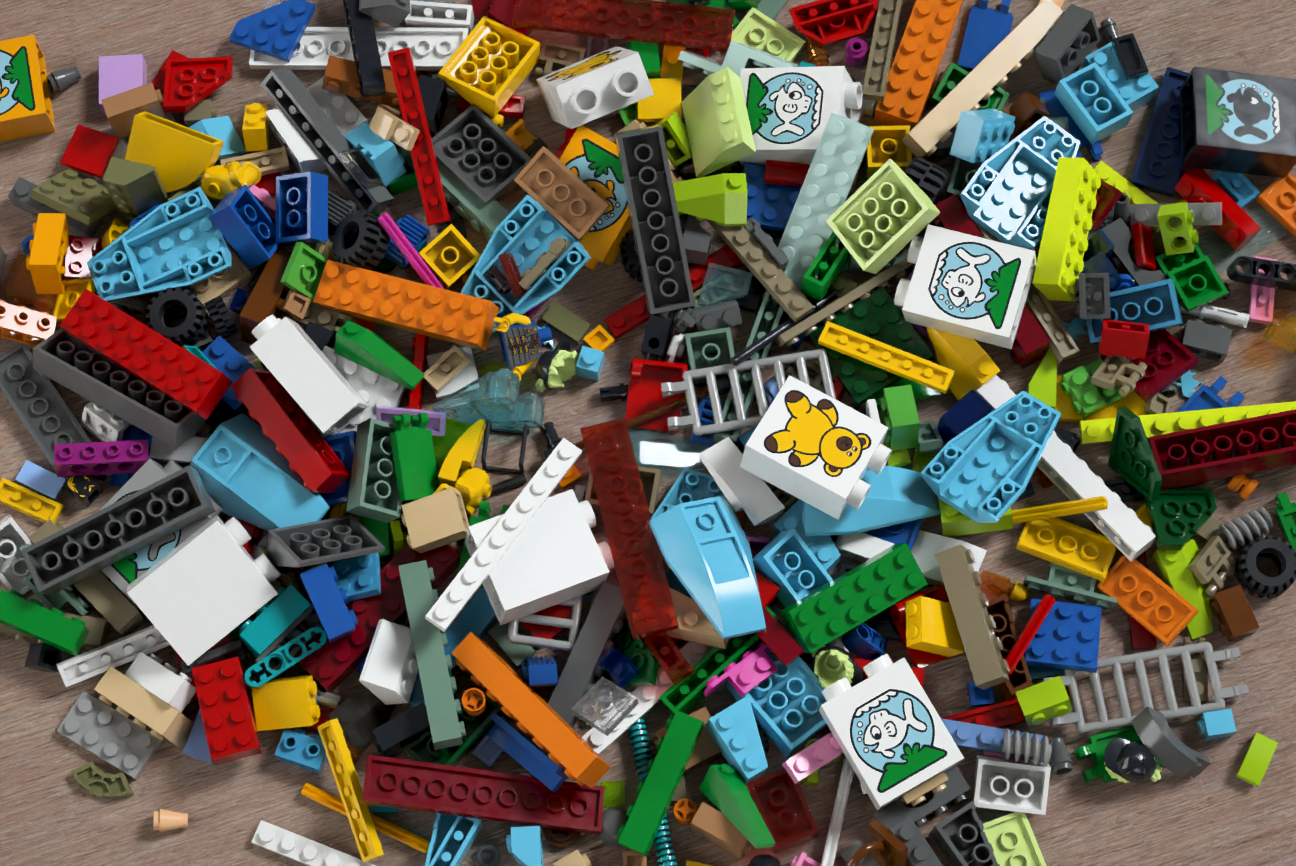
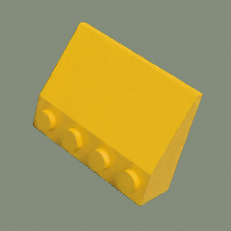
M483 16L439 71L438 76L446 81L451 88L471 105L474 104L479 110L495 118L539 61L540 42Z

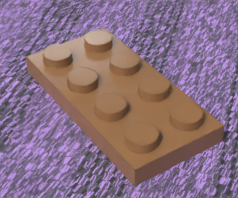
M544 146L514 179L517 184L579 240H582L610 207L605 200Z

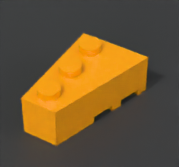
M38 213L37 222L33 223L34 239L30 240L31 254L26 258V268L31 272L37 294H64L61 274H66V267L62 266L64 255H67L69 225L66 213Z

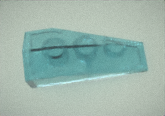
M629 428V430H624V432L621 431V433L617 434V463L660 469L661 471H683L684 468L708 470L698 455L709 447L648 429Z

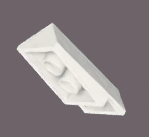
M729 437L698 455L735 512L744 510L754 526L772 522L781 517L785 507L763 479L740 467L743 454Z

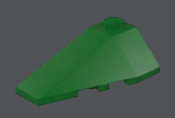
M349 320L336 333L334 353L412 391L424 378L425 374L378 333Z
M728 764L710 765L699 789L756 849L774 847L775 841L742 778Z

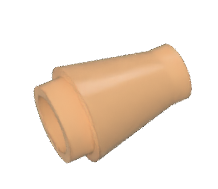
M164 809L154 811L153 830H159V833L188 827V813Z

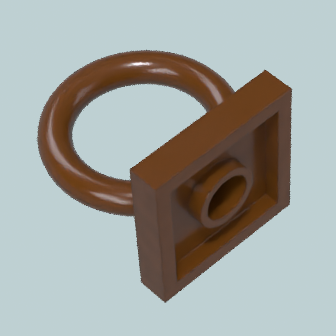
M874 819L869 823V843L859 848L846 864V866H857L866 855L871 853L877 862L875 866H908V847L882 823Z

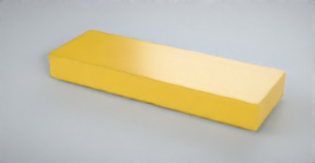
M2 478L0 481L1 504L45 523L50 519L56 524L64 509L63 504L5 478Z

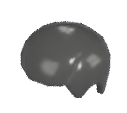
M609 808L603 811L602 831L597 836L606 846L620 847L617 833L622 824L626 825L629 817L620 809Z

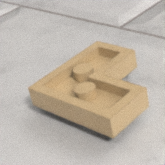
M943 771L902 795L901 800L905 806L911 804L913 808L925 801L924 795L932 791L936 794L946 788L945 782L949 779Z

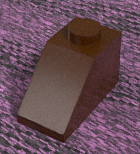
M1024 91L1011 105L1009 115L1015 116V128L1010 135L1009 141L1011 142V140L1015 139L1043 116L1048 117L1050 115L1038 97Z

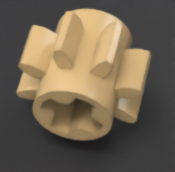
M328 235V242L317 243L315 251L328 260L336 261V257L333 255L334 249H332L333 236Z

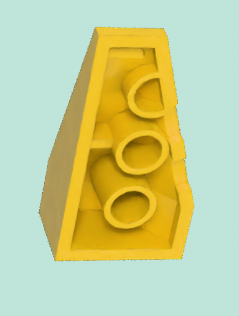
M926 327L930 342L933 344L937 355L938 364L955 371L948 388L959 402L1000 372L993 360L974 339Z

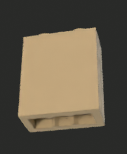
M451 487L401 505L403 510L401 514L402 522L407 527L409 533L407 535V542L410 548L415 551L424 553L466 538L469 522L461 492Z

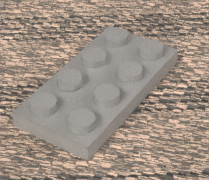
M84 691L56 730L137 780L162 742L150 734L149 730L141 728L131 719L126 718Z

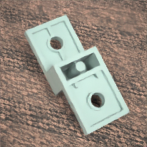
M736 41L730 42L723 64L690 51H681L678 58L684 61L682 65L691 69L703 68V73L707 75L728 67L740 77L741 68H751L753 64L763 68H768L769 66L774 68L798 67V64Z

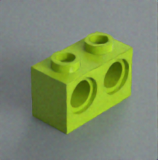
M1187 202L1160 205L1157 218L1166 255L1193 252L1195 243H1198V232L1193 230L1194 215L1193 211L1189 210ZM1172 217H1178L1181 220H1175ZM1177 237H1183L1185 240L1178 239Z

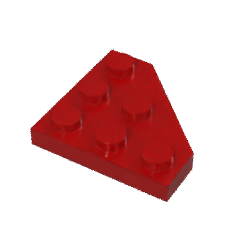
M232 56L167 59L163 96L164 113L187 112L232 79Z

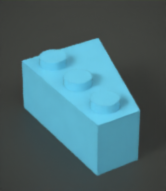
M363 122L344 136L384 187L406 173L403 165L405 160L396 150L395 145L374 133L369 128L368 123Z
M799 499L774 524L773 534L777 536L780 532L794 528L829 574L839 564L841 555L830 535L805 536L802 520L804 503Z
M748 695L709 718L704 726L729 765L734 768L745 785L763 775L768 768Z
M437 813L425 866H460L483 826L482 821L476 818Z

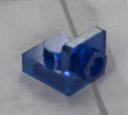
M611 647L597 662L600 667L608 671L617 686L622 689L639 672L628 655L615 647Z

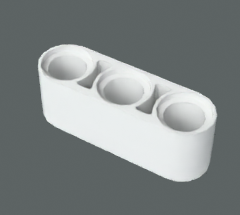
M862 532L851 535H838L835 541V546L841 555L863 563L894 545V543Z

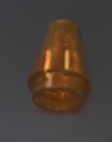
M810 38L806 39L805 45L809 63L815 66H828L830 56L823 46Z
M983 570L980 574L981 585L996 597L1007 593V597L1010 595L1014 587V583L1010 581V578Z

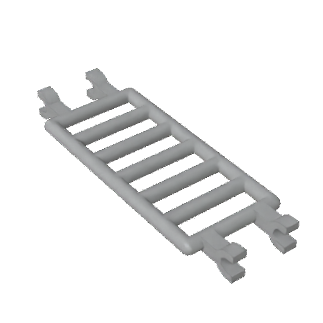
M1210 642L1098 659L1097 673L1089 672L1099 721L1091 723L1084 722L1074 674L1075 672L1082 671L1064 669L1065 676L1060 677L1064 686H1068L1073 713L1050 718V728L1075 723L1077 732L1082 734L1132 726L1131 721L1137 715L1131 716L1121 665L1135 663L1144 709L1147 706L1154 709L1144 661L1158 659L1169 709L1159 712L1164 714L1166 720L1224 710V699L1245 697L1246 694H1249L1247 684L1222 689L1216 662L1233 661L1241 656L1239 647L1213 652L1212 644ZM1204 652L1215 700L1214 703L1201 705L1190 654ZM1181 656L1192 704L1190 707L1178 708L1167 660L1168 657ZM1112 667L1122 718L1108 720L1098 669ZM1054 677L1043 678V681L1041 682L1052 679Z

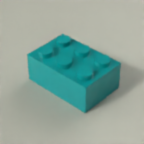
M292 585L287 589L282 586L278 590V594L272 598L273 602L270 605L266 603L256 612L255 616L257 618L253 622L249 619L239 628L238 632L240 635L237 640L240 639L243 646L256 659L311 605Z

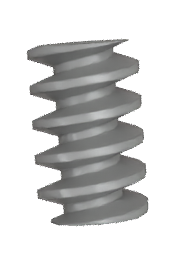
M1259 507L1257 511L1252 510L1249 512V515L1243 514L1240 518H1234L1232 522L1227 521L1224 523V526L1220 525L1219 528L1226 544L1232 550H1236V542L1243 547L1245 546V538L1250 542L1253 540L1252 535L1257 538L1261 536V531L1265 536L1269 535V528L1273 527V522L1264 507Z
M1006 728L1003 735L1001 753L1005 752L1007 760L1011 754H1014L1015 761L1017 762L1021 755L1024 756L1025 763H1028L1030 758L1033 757L1034 765H1037L1040 759H1043L1044 767H1047L1051 758L1053 738L1049 743L1048 737L1043 736L1039 742L1038 734H1034L1030 740L1028 732H1025L1020 738L1018 730H1015L1011 736L1010 730Z

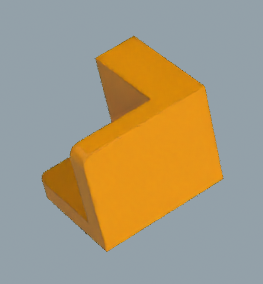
M522 119L505 132L523 151L532 145L533 140L536 139L525 128V121Z

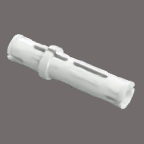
M1208 303L1188 312L1182 306L1180 307V312L1198 316L1199 319L1207 318L1244 328L1247 327L1250 314L1208 305Z

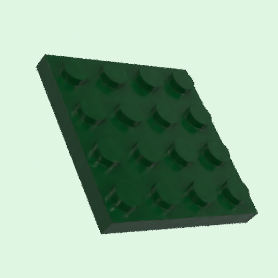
M883 286L872 292L871 296L865 300H859L854 303V307L844 313H838L835 315L836 318L830 321L928 361L934 359L933 353L912 325L905 321L903 313L894 304V301ZM824 323L817 326L818 329L807 336L816 349L826 350L830 369L857 406L903 378L818 344L819 337L825 327Z

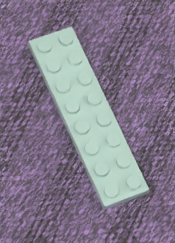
M834 112L830 114L778 246V249L784 251L789 260L784 273L789 278L794 279V284L800 291L803 276L833 233L826 220L845 203L874 132L873 128Z

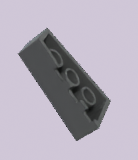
M973 801L934 826L929 833L952 866H1000L994 856L993 847L988 842L984 832L985 828L982 821L979 820Z

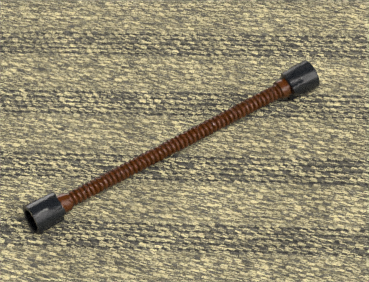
M725 374L715 377L719 395L730 391L731 387ZM707 385L697 390V392L695 391L697 400L704 397V395L709 396ZM683 396L681 399H675V401L673 400V402L667 403L665 406H659V408L648 411L646 414L638 415V417L632 418L630 421L622 422V424L616 425L614 428L606 429V431L600 432L598 435H592V437L590 436L573 445L583 450L589 447V445L597 444V442L599 443L605 440V438L613 437V435L615 436L621 433V431H627L629 428L637 426V424H643V422L645 423L656 418V416L664 415V413L666 414L672 411V409L680 408V406L688 404L687 398ZM556 447L544 451L546 459Z

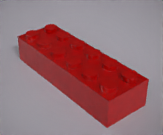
M250 368L231 386L236 392L235 397L237 400L245 404L249 409L248 413L251 418L258 421L263 427L262 432L264 435L273 440L278 453L286 457L290 462L289 467L291 470L299 474L304 480L302 483L310 492L333 493L351 476L349 470L269 370Z

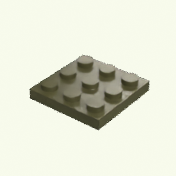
M65 169L32 190L30 198L61 213H66V215L87 225H90L116 207L105 186L97 183L94 179L78 174V172L72 169Z

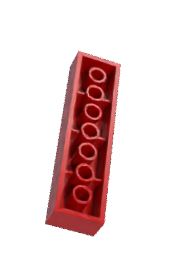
M88 289L83 291L59 325L77 340L205 420L208 419L233 383L218 369Z

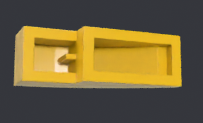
M479 419L470 426L451 448L438 474L440 484L455 487L463 468L470 469L474 467L485 432V420Z

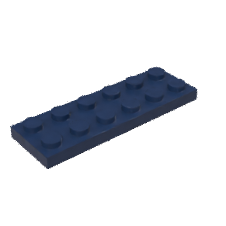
M1167 67L1130 183L1134 186L1172 197L1182 169L1179 89L1189 73Z

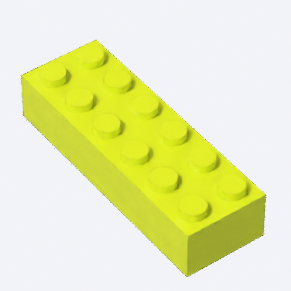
M1059 157L1032 282L1048 300L1074 301L1078 293L1075 290V279L1079 278V273L1084 268L1083 257L1084 252L1088 248V232L1092 228V213L1097 204L1096 193L1101 185L1100 175L1085 158Z

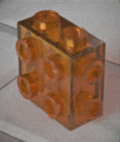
M31 253L26 255L18 254L17 260L13 262L11 267V279L7 281L5 286L6 296L11 304L15 306H30L37 311L46 312V310L53 311L58 294H37L31 272L26 268V258ZM61 274L62 282L64 280V274Z

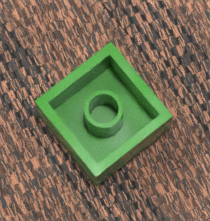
M911 385L884 388L883 397L880 398L881 410H879L880 423H884L885 426L889 427L884 442L889 443L892 451L918 447L920 422Z

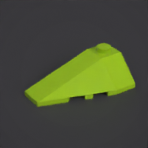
M723 173L673 183L678 214L696 216V219L702 221L703 219L717 222L716 224L721 226H746L748 192L745 173Z
M1194 539L1190 540L1181 550L1157 549L1151 557L1162 581L1199 611L1185 627L1191 641L1214 631L1209 595L1205 591L1208 585L1207 583L1201 584L1188 567L1200 552Z

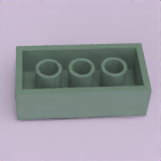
M369 418L358 424L346 512L384 523L400 518L402 501L399 502L390 432L395 431L393 424L374 418Z

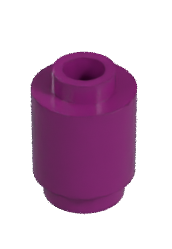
M853 38L847 42L844 58L849 66L856 68L865 63L868 47L864 40Z

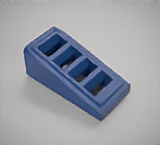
M704 396L701 399L698 410L700 422L703 425L715 424L713 420L702 418L703 415L713 417L712 410L705 409V407L712 409L710 398ZM720 400L721 410L723 411L724 402ZM692 432L690 443L710 448L714 444V433L706 434L710 435V439L696 436Z

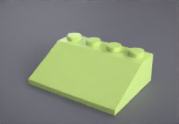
M728 67L707 76L681 102L697 178H701L756 153L740 77Z
M889 159L826 222L863 271L877 274L938 216L940 211L892 159Z

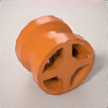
M688 798L678 800L673 808L675 820L682 825L691 824L697 812L695 802Z

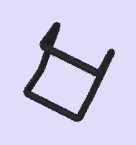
M486 421L481 456L483 470L524 474L523 462L527 435L530 433L528 424H525L523 431L492 428L491 421ZM489 432L522 435L519 470L489 467L486 465Z

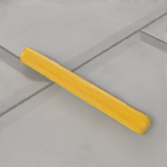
M1100 496L1011 510L1012 523L1105 510L1108 508V500L1106 497Z

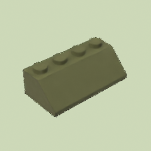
M111 156L103 182L120 216L124 220L131 221L148 211L152 206L167 202L169 198L155 166Z

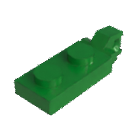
M1284 492L1274 498L1278 507L1275 508V513L1286 541L1291 544L1289 548L1296 550V503H1290L1287 493Z

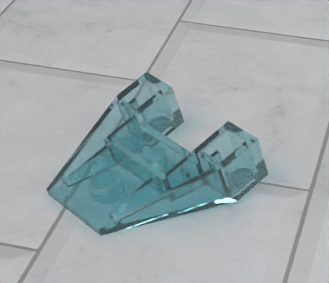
M499 369L498 372H489L432 405V409L434 411L446 412V421L449 424L473 425L479 419L485 420V425L486 421L490 420L492 427L524 428V425L528 424L529 428H540V426H543L545 401L534 392H525L524 395H519L520 378L510 369Z

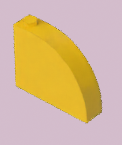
M144 111L134 116L125 160L155 166L165 191L172 192L200 180L204 171L215 165L224 141Z

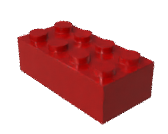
M239 657L192 668L210 757L213 763L218 765L261 754L262 750L248 686L244 681V668Z

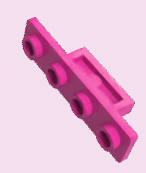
M760 642L757 650L754 652L752 650L747 651L740 658L742 661L738 664L731 663L723 670V675L720 677L715 675L706 682L707 688L703 694L707 697L728 681L741 697L745 696L779 669L765 653L769 648L763 642Z

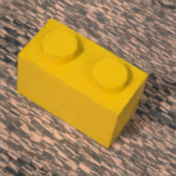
M268 103L245 105L242 131L246 152L268 151L271 128L265 113L268 111Z

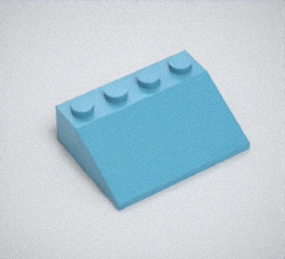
M767 649L765 653L779 668L776 673L743 697L738 694L729 682L726 688L737 701L749 695L756 724L766 731L768 738L787 759L827 725L819 712L820 706L827 702L822 694L825 688L821 687L819 678L800 656L789 666L785 667Z

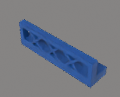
M493 712L489 718L495 724L486 735L551 791L556 793L568 778L564 773L565 770L560 765L555 764L545 752L507 720Z

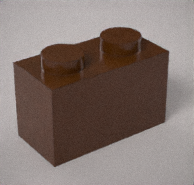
M1241 585L1215 593L1210 599V609L1214 615H1217L1220 621V631L1224 637H1227L1229 642L1253 634L1259 628Z

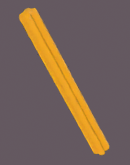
M309 783L303 786L302 795L347 816L341 798ZM370 813L374 821L375 830L422 853H428L430 841Z

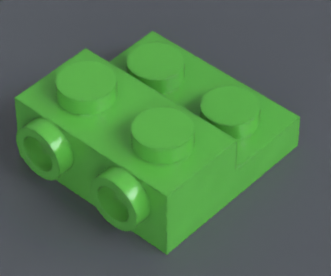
M296 242L280 282L311 299L310 303H314L313 300L328 259L303 242Z
M1102 359L1085 367L1082 365L1064 374L1061 379L1060 385L1063 392L1070 396L1073 401L1072 407L1074 411L1080 414L1083 419L1124 398L1119 394L1120 389L1118 386L1113 391L1091 384V377L1103 363Z

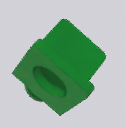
M406 171L402 176L389 183L392 196L416 187L420 193L416 172L407 174Z

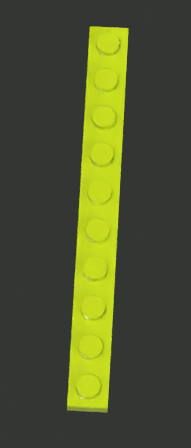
M1296 401L1139 415L1138 417H1140L1148 439L1149 437L1295 410ZM1116 418L1080 421L1081 445L1112 442Z

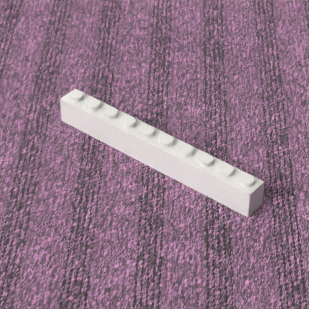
M995 375L976 389L972 401L988 415L1016 396V394L1004 380ZM1053 431L1037 467L1071 501L1100 496L1106 497L1108 500L1107 509L1083 514L1132 562L1151 547L1156 537L1152 529L1148 525H1144L1137 518L1136 513L1132 509L1127 508L1120 497L1105 485L1102 478L1095 475L1089 469L1087 463L1079 459L1073 453L1071 447L1063 443L1057 437L1055 431Z

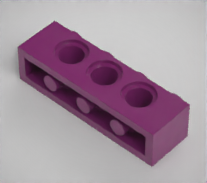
M149 440L54 444V466L57 477L136 473L149 460L150 455Z

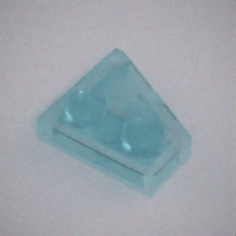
M709 263L698 305L706 306L747 297L753 273Z

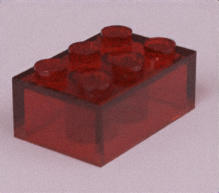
M785 768L746 784L748 792L775 841L774 847H771L773 855L818 837L819 830L800 785L793 782Z

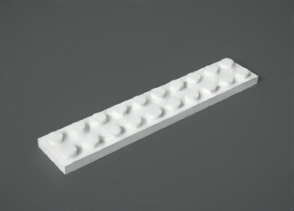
M306 27L290 62L251 50L250 69L289 67L291 70H326L329 55L354 61L348 27ZM374 27L381 65L383 69L391 70L388 52L409 47L415 70L440 71L469 35L468 28Z

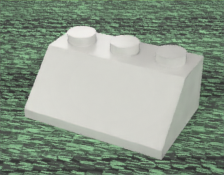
M280 109L265 112L273 134L282 147H286L287 154L300 173L310 171L320 173L327 168Z
M380 619L359 681L386 705L408 703L419 671L411 629Z
M977 755L973 795L975 807L1046 815L1050 765L1048 764L1047 767H1044L1043 762H1038L1037 765H1034V761L1025 763L1024 760H1018L1017 762L1015 759L1007 760L1006 758Z

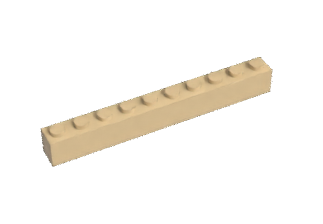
M1043 0L901 141L916 157L922 158L925 154L929 157L938 148L935 144L939 140L942 143L952 135L950 130L953 127L957 129L961 111L977 110L980 107L978 102L981 99L986 101L994 93L992 88L995 85L1000 87L1008 79L1006 74L1009 71L1013 74L1022 65L1019 61L1022 58L1027 60L1035 52L1033 47L1044 41L1047 33L1058 22L1063 11L1052 0Z

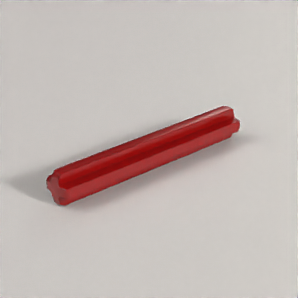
M1048 594L1044 595L1005 660L1010 669V672L1007 673L1008 675L1015 669L1055 604L1056 600L1054 597Z

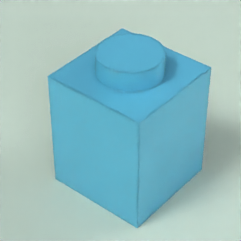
M582 346L576 364L577 376L599 381L605 362L604 352Z
M1231 709L1206 712L1199 717L1197 729L1199 734L1203 735L1204 741L1232 737L1236 733Z

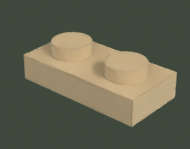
M454 345L424 373L423 379L439 393L467 368L471 361Z

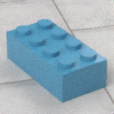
M1173 279L1110 292L1111 319L1108 320L1149 324V332L1183 325ZM1103 319L1086 320L1090 342L1093 345L1099 343Z

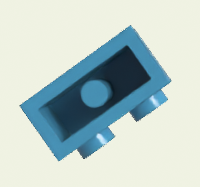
M298 728L284 729L274 754L277 760L322 774L328 759L321 737L319 735H314L313 738L306 736L305 731Z

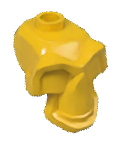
M237 161L226 165L212 166L207 168L202 175V188L208 197L222 200L226 194L244 184L248 188L253 184L256 185L261 180V170L258 166L248 161L244 162L242 166Z
M480 468L465 470L459 476L455 487H453L461 492L466 514L470 516L475 514L476 509L479 508L480 501L489 498L492 491L489 475ZM441 484L433 494L453 486Z

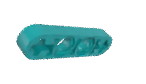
M312 627L252 665L244 674L245 683L251 688L261 687L325 644V631L319 627ZM310 633L320 634V643L312 642L308 645L311 650L307 651L305 644L300 639L304 638V642L312 637ZM295 644L301 647L302 654L300 657L294 658L289 654V647ZM273 657L279 658L282 662V667L277 671L271 670L268 665L269 660ZM264 664L265 670L271 676L267 677L266 673L259 677V683L255 680L251 682L249 680L251 677L250 672H260L263 669L260 665Z

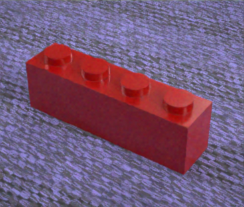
M1195 168L1185 173L1174 187L1188 203L1222 202V225L1210 226L1235 251L1249 244L1261 230V227L1202 168Z

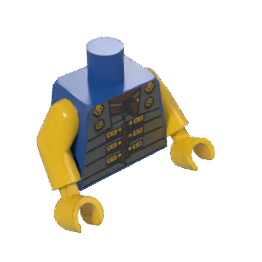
M511 313L502 318L495 317L494 322L498 323H496L497 328H494V330L498 331L504 363L509 369H512V371H506L504 376L511 377L510 382H508L509 385H517L521 381V376L543 354L541 343L552 340V333L549 327L538 330L536 323L527 316Z

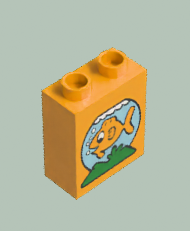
M35 35L0 41V142L56 132L49 84L46 79L47 71L44 53Z
M580 125L559 160L610 205L609 209L582 240H579L591 257L584 266L594 270L599 261L612 266L621 250L623 237H626L628 230L632 231V223L617 145L589 128Z

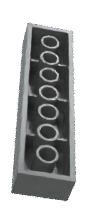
M654 125L614 133L648 312L656 314L696 306L662 126Z
M63 328L33 348L34 370L174 448H178L206 426L204 418L77 340Z
M187 466L21 550L38 592L50 596L216 511L198 471L191 466Z

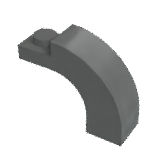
M1147 706L1131 721L1145 747L1164 767L1175 775L1182 778L1187 774L1195 778L1211 764L1208 756L1189 748L1176 737L1163 713Z

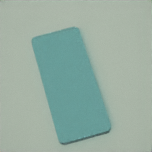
M1262 205L1247 212L1261 227V230L1249 244L1235 251L1216 231L1198 241L1197 244L1203 255H1208L1218 275L1227 271L1228 266L1240 256L1251 257L1285 237L1286 230Z

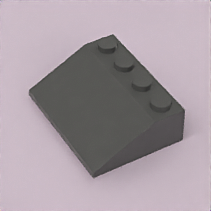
M474 104L432 138L436 158L485 205L519 187L520 185L514 179L532 159Z
M353 515L268 530L266 555L276 566L299 568L383 552L385 547Z

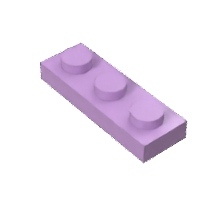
M386 406L377 407V420L393 424V416H401L400 414H410L411 416L427 413L429 420L426 430H431L432 436L444 437L446 432V412Z

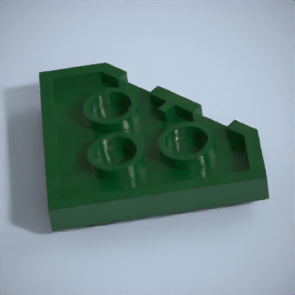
M1126 406L1117 409L1108 466L1150 501L1159 499L1162 478L1140 417Z
M1160 489L1159 499L1153 501L1144 496L1153 533L1156 536L1155 540L1158 550H1181L1215 513L1217 508L1212 489Z
M622 619L624 621L623 628L619 634L616 633L613 639V650L610 655H606L603 662L605 664L604 670L600 677L597 676L595 686L600 689L655 686L660 663L639 631L635 629L633 622L628 619Z

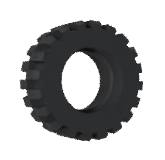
M915 157L904 173L936 205L949 174L945 169L921 157Z

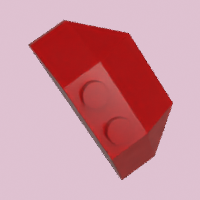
M818 0L790 8L789 13L797 31L821 46H826L864 35L879 3L877 0Z

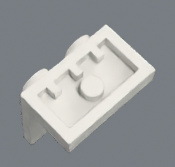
M90 402L84 406L80 425L102 442L122 441L124 430L133 424Z

